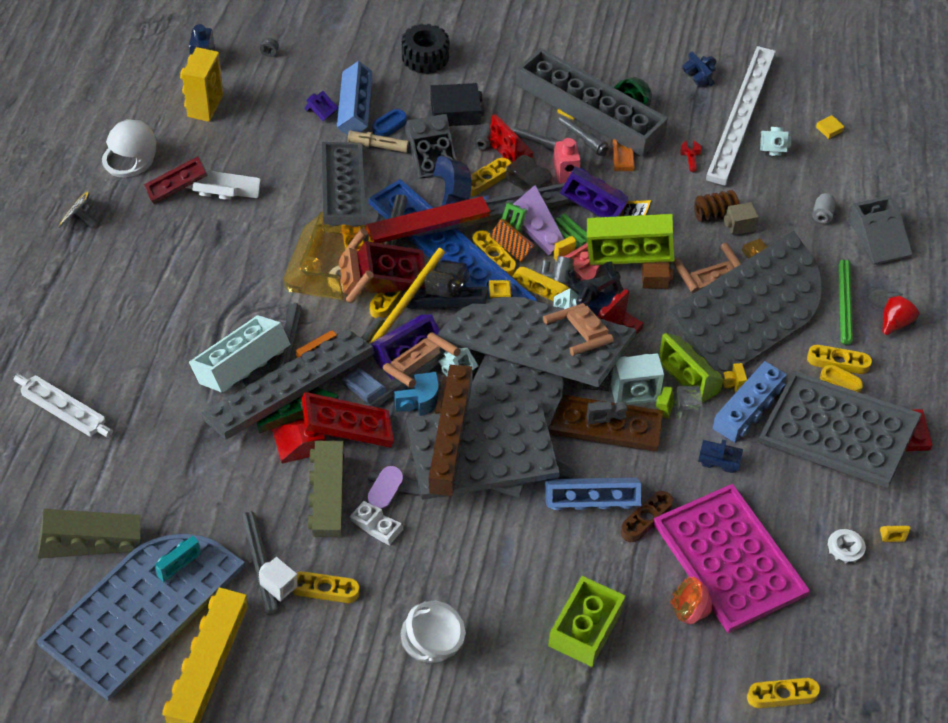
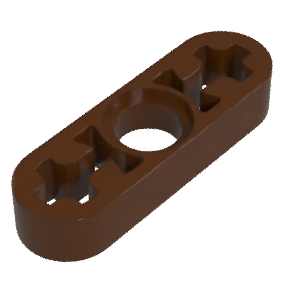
M666 491L654 493L622 523V538L627 542H636L654 526V518L671 510L673 503L671 494ZM658 501H659V502H663V501L666 502V504H665V503H661V504L658 506V509H656V507H657V505H658ZM645 512L650 513L653 519L644 520L641 514ZM636 523L638 524L636 527V532H628V529L632 530L636 526Z

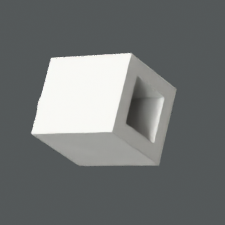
M275 557L271 562H266L259 571L260 585L281 602L297 587V573Z

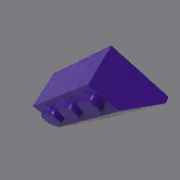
M577 166L574 167L560 191L561 195L599 217H617L628 200V196L624 195L622 191L612 188L605 181L595 178L586 170Z
M419 315L370 343L374 349L373 356L376 363L382 370L386 363L390 364L400 355L427 338L429 333L433 332L438 335L440 330L433 315ZM385 372L391 380L395 379L393 376Z

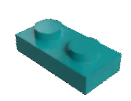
M194 536L180 542L173 551L163 555L155 564L157 576L163 582L201 555L199 541Z

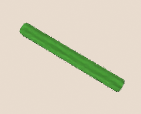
M842 259L838 265L841 343L843 345H851L853 341L851 262Z

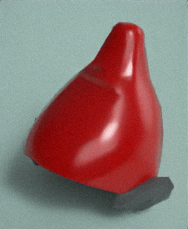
M900 292L887 293L889 299L884 307L882 327L883 334L887 336L909 324L915 325L920 315L917 307L902 297L903 294Z

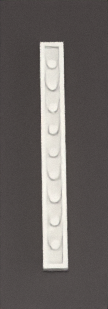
M756 47L708 170L707 181L726 185L775 55L774 50Z

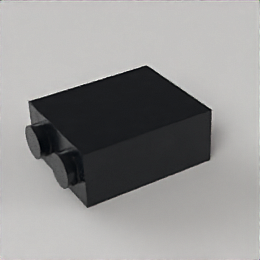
M477 83L430 85L432 116L446 114L449 126L481 125V117L485 115L484 105H480L482 103V91H478Z

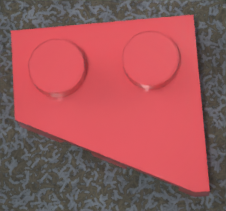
M588 243L564 256L574 259V272L581 281L594 279L602 266L590 265Z

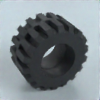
M419 24V26H411V29L408 28L406 33L402 35V61L406 67L409 66L410 70H416L417 73L424 72V74H428V72L434 73L436 70L443 69V66H446L447 61H449V35L445 33L444 29H439L437 25Z

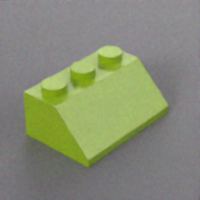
M668 333L663 334L659 351L662 367L700 405L720 393L723 383L720 373L715 371L680 336Z

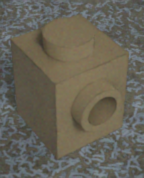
M752 202L728 206L727 214L724 216V223L726 227H729L732 235L756 230L758 215Z

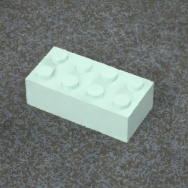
M257 315L189 361V364L199 384L219 392H225L230 390L233 384L239 380L247 378L250 372L264 366L273 356L283 353L284 349L291 344L281 322Z

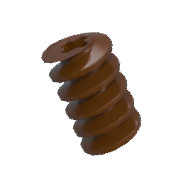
M733 190L721 191L719 194L699 195L695 198L694 202L695 216L699 222L702 220V215L705 220H709L710 214L713 219H716L718 212L720 217H724L728 206L739 205V199Z

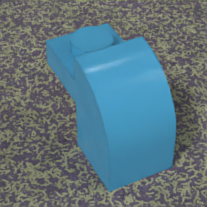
M436 372L415 374L414 380L416 385L414 389L394 391L396 412L418 409L419 416L430 413L436 407L438 401Z

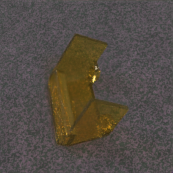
M323 211L302 229L283 278L285 288L290 292L343 300L344 295L339 275L321 273V262L316 256L325 233L346 234L355 237L361 228L365 229V226H329L328 224H323Z

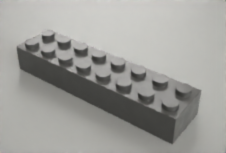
M542 48L537 50L517 68L516 85L612 140H617L619 144L628 149L631 148L642 157L665 136L667 117Z

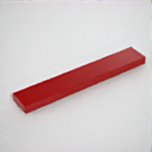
M483 196L369 223L366 224V230L372 242L382 243L488 217L491 211Z

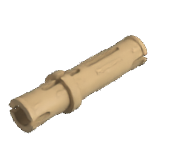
M350 130L348 134V142L362 143L366 148L372 146L407 153L408 140L372 135V132L361 133Z

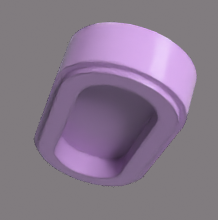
M388 466L381 471L368 493L369 504L382 510L390 505L403 481L400 469L395 466Z

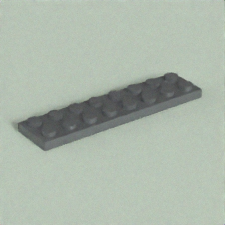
M322 142L323 224H328L329 226L350 225L353 227L366 225L362 143Z
M346 329L331 341L322 342L320 347L315 350L303 353L302 357L286 363L258 381L249 384L246 388L211 406L201 413L202 418L227 440L304 395L305 392L311 391L374 354L373 346L351 330Z

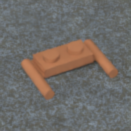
M364 228L359 230L339 260L343 293L348 295L346 300L349 303H353L374 276L371 271H366L360 279L356 249L368 234V231Z
M723 243L721 249L729 261L690 274L680 258H675L672 261L692 294L741 264L728 243Z
M584 303L543 316L545 324L568 318L587 342L570 347L572 356L614 342L613 336L608 334L607 327Z
M431 332L427 338L400 355L390 364L386 363L383 366V370L408 387L413 388L416 385V381L408 375L414 373L418 368L440 354L439 348L444 349L455 357L460 355L461 350Z

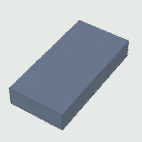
M360 368L342 379L344 386L368 404L386 392L384 385Z

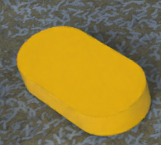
M827 365L821 371L820 380L861 393L863 382L859 377L834 365Z

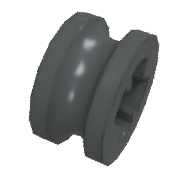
M264 38L260 51L265 56L272 57L276 54L279 44L273 38Z

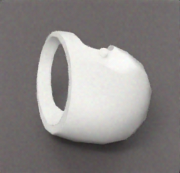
M127 119L117 123L108 135L106 141L108 149L103 154L102 164L113 176L121 178L137 176L145 172L152 165L156 152L155 135L151 126L140 120ZM112 153H116L125 157H135L136 163L132 169L119 171L108 165L107 158Z
M440 601L423 602L411 609L403 623L401 630L402 646L416 660L427 663L442 662L455 655L461 648L466 634L464 622L458 612L446 603ZM424 607H429L427 610H420Z

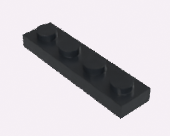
M487 287L419 289L406 308H457L471 304H486L488 289ZM407 290L402 291L401 298L404 296Z

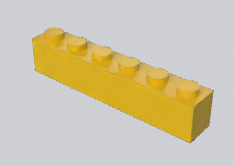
M219 587L216 595L211 596L208 605L209 612L207 616H203L201 619L198 637L195 636L192 640L191 653L189 658H185L183 661L181 677L176 679L173 684L172 698L170 701H166L164 705L163 716H165L166 723L201 722L248 609L246 594Z

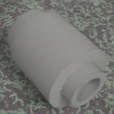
M824 193L816 199L812 213L815 221L823 224L832 221L836 206L832 195Z

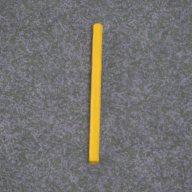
M437 249L369 344L387 334L445 254L443 249Z

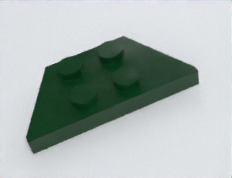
M319 387L307 392L339 399L337 394ZM303 395L257 422L259 434L303 418Z

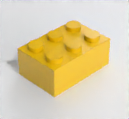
M196 47L193 54L189 55L188 63L185 68H182L180 78L183 80L182 93L185 95L184 107L187 110V117L210 122L224 96L219 52Z

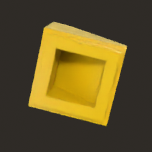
M910 526L880 527L882 542H905L910 531Z

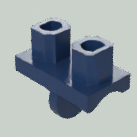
M693 51L689 53V60L682 65L683 71L688 76L695 71L697 72L692 78L698 87L706 83L710 87L714 85L715 81L712 79V72L716 70V59L713 56L707 58L703 56L700 60Z
M723 439L721 444L703 440L698 462H701L703 467L711 468L715 465L723 467L722 469L725 472L733 473L735 470L739 471L743 449L726 445L727 440Z

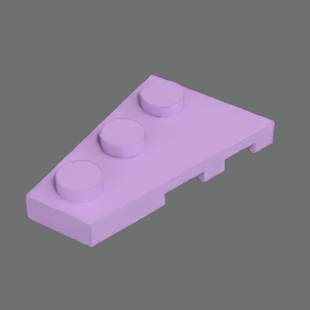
M534 185L513 205L521 206L520 208L528 209L522 229L550 256L554 252L555 243L564 240L536 185ZM511 210L509 215L511 218L513 215V210Z

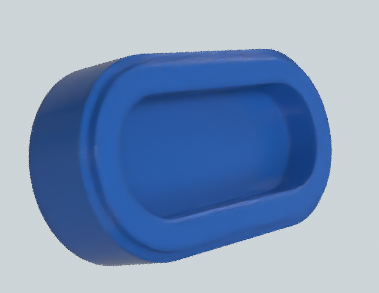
M399 109L389 111L373 122V134L388 137L406 124V113Z

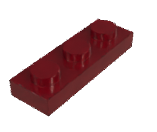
M197 156L144 184L151 202L155 204L192 185L194 182L207 177L208 174L201 159Z

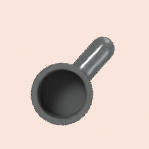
M558 256L557 262L554 264L553 273L549 272L551 262L543 260L540 274L568 285L570 281L565 272L568 269H574V259Z

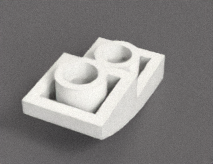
M365 501L350 515V520L362 530L388 545L403 531L402 523L384 516L382 509Z

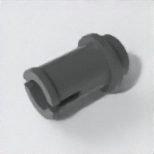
M489 125L482 126L479 135L475 138L474 142L478 149L483 150L490 145L491 129L488 132Z

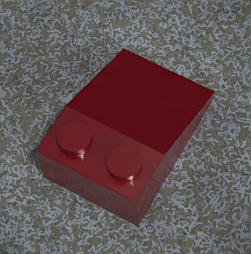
M365 241L357 251L360 279L366 271H371L374 275L363 289L365 292L380 294L408 290L425 267L423 250ZM427 279L419 289L428 287Z

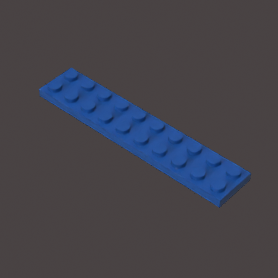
M401 179L369 198V204L385 219L391 218L395 197L398 194L407 197L404 215L433 208ZM458 229L419 237L415 235L406 236L418 249L423 250V253L430 259L438 248L443 249L445 254L437 266L461 287H487V299H489V280H510L511 297H525L537 301L533 295Z

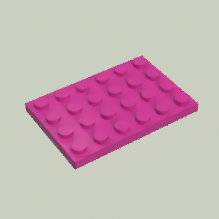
M733 484L654 518V526L692 581H701L708 587L712 600V611L727 633L809 596V588Z

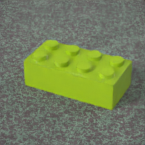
M673 215L587 218V243L590 265H604L610 261L613 264L674 261Z

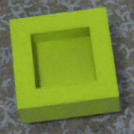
M664 387L662 394L657 396L656 408L663 410L662 418L669 419L675 402L673 388Z

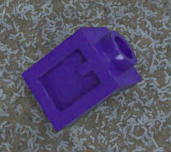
M324 91L317 95L315 93L306 100L308 103L304 108L306 112L312 109L322 121H325L338 110L337 105Z

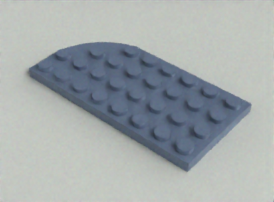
M174 534L155 538L130 552L37 640V644L109 702L209 603L211 596L216 595L219 587L224 588L245 568V562L218 542L203 536ZM194 536L199 541L201 555L163 582L157 576L155 564L163 555L173 551L180 542Z

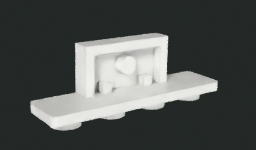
M206 170L207 177L186 187L193 189V191H199L201 196L211 197V193L219 194L221 199L231 200V196L258 198L261 179Z

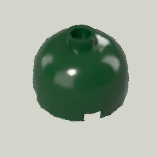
M636 77L625 78L614 87L647 107L651 104V89L642 79Z

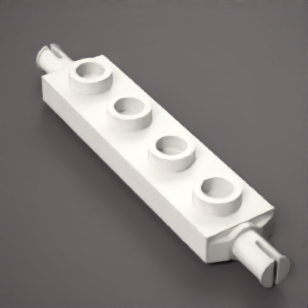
M20 373L17 376L15 375L14 382L22 385V396L90 437L96 432L101 433L106 438L112 435L113 430L104 425L106 422L105 417L36 375L30 379H27Z

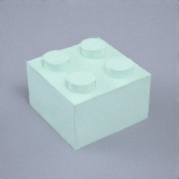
M658 353L619 358L613 367L611 389L615 403L626 402V405L656 402L657 396L661 394L664 378Z

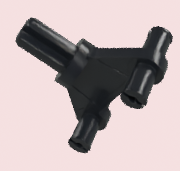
M612 261L606 262L603 265L608 274L604 277L581 281V279L577 278L573 268L565 272L570 281L568 283L570 289L580 295L576 302L577 305L584 303L585 306H588L590 301L597 298L599 291L611 284L615 293H620L624 290L620 282L621 276L618 271H615Z

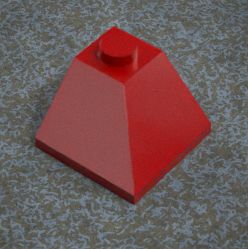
M304 418L272 429L281 463L309 458L310 449H315V441H325L324 434L305 430Z

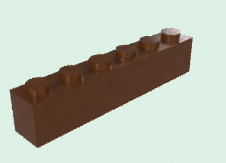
M449 365L429 473V494L453 496L472 388L471 366Z

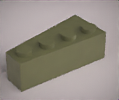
M315 441V449H310V463H314V471H310L309 483L314 485L313 493H309V507H313V515H308V529H312L313 537H342V481H344L345 459L343 441Z
M43 509L39 532L38 558L132 552L139 546L141 515Z

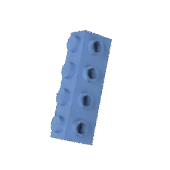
M357 61L342 72L337 128L347 135L350 130L362 132L368 127L373 71L360 61Z
M764 361L716 414L712 429L734 443L740 436L744 437L748 433L750 425L753 422H758L762 411L765 408L769 409L775 399L774 397L782 394L786 386L785 379L787 374Z
M637 477L546 479L545 502L547 507L553 510H563L565 507H574V509L579 510L588 509V507L610 509L611 506L630 509L634 508V506H641V482Z

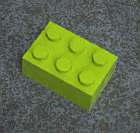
M581 576L550 631L548 647L593 667L623 611L626 596Z

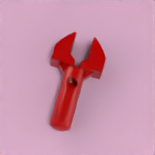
M685 141L681 145L680 155L688 157L690 172H696L697 163L695 156H700L701 145L693 141V149L690 150L687 147V141Z

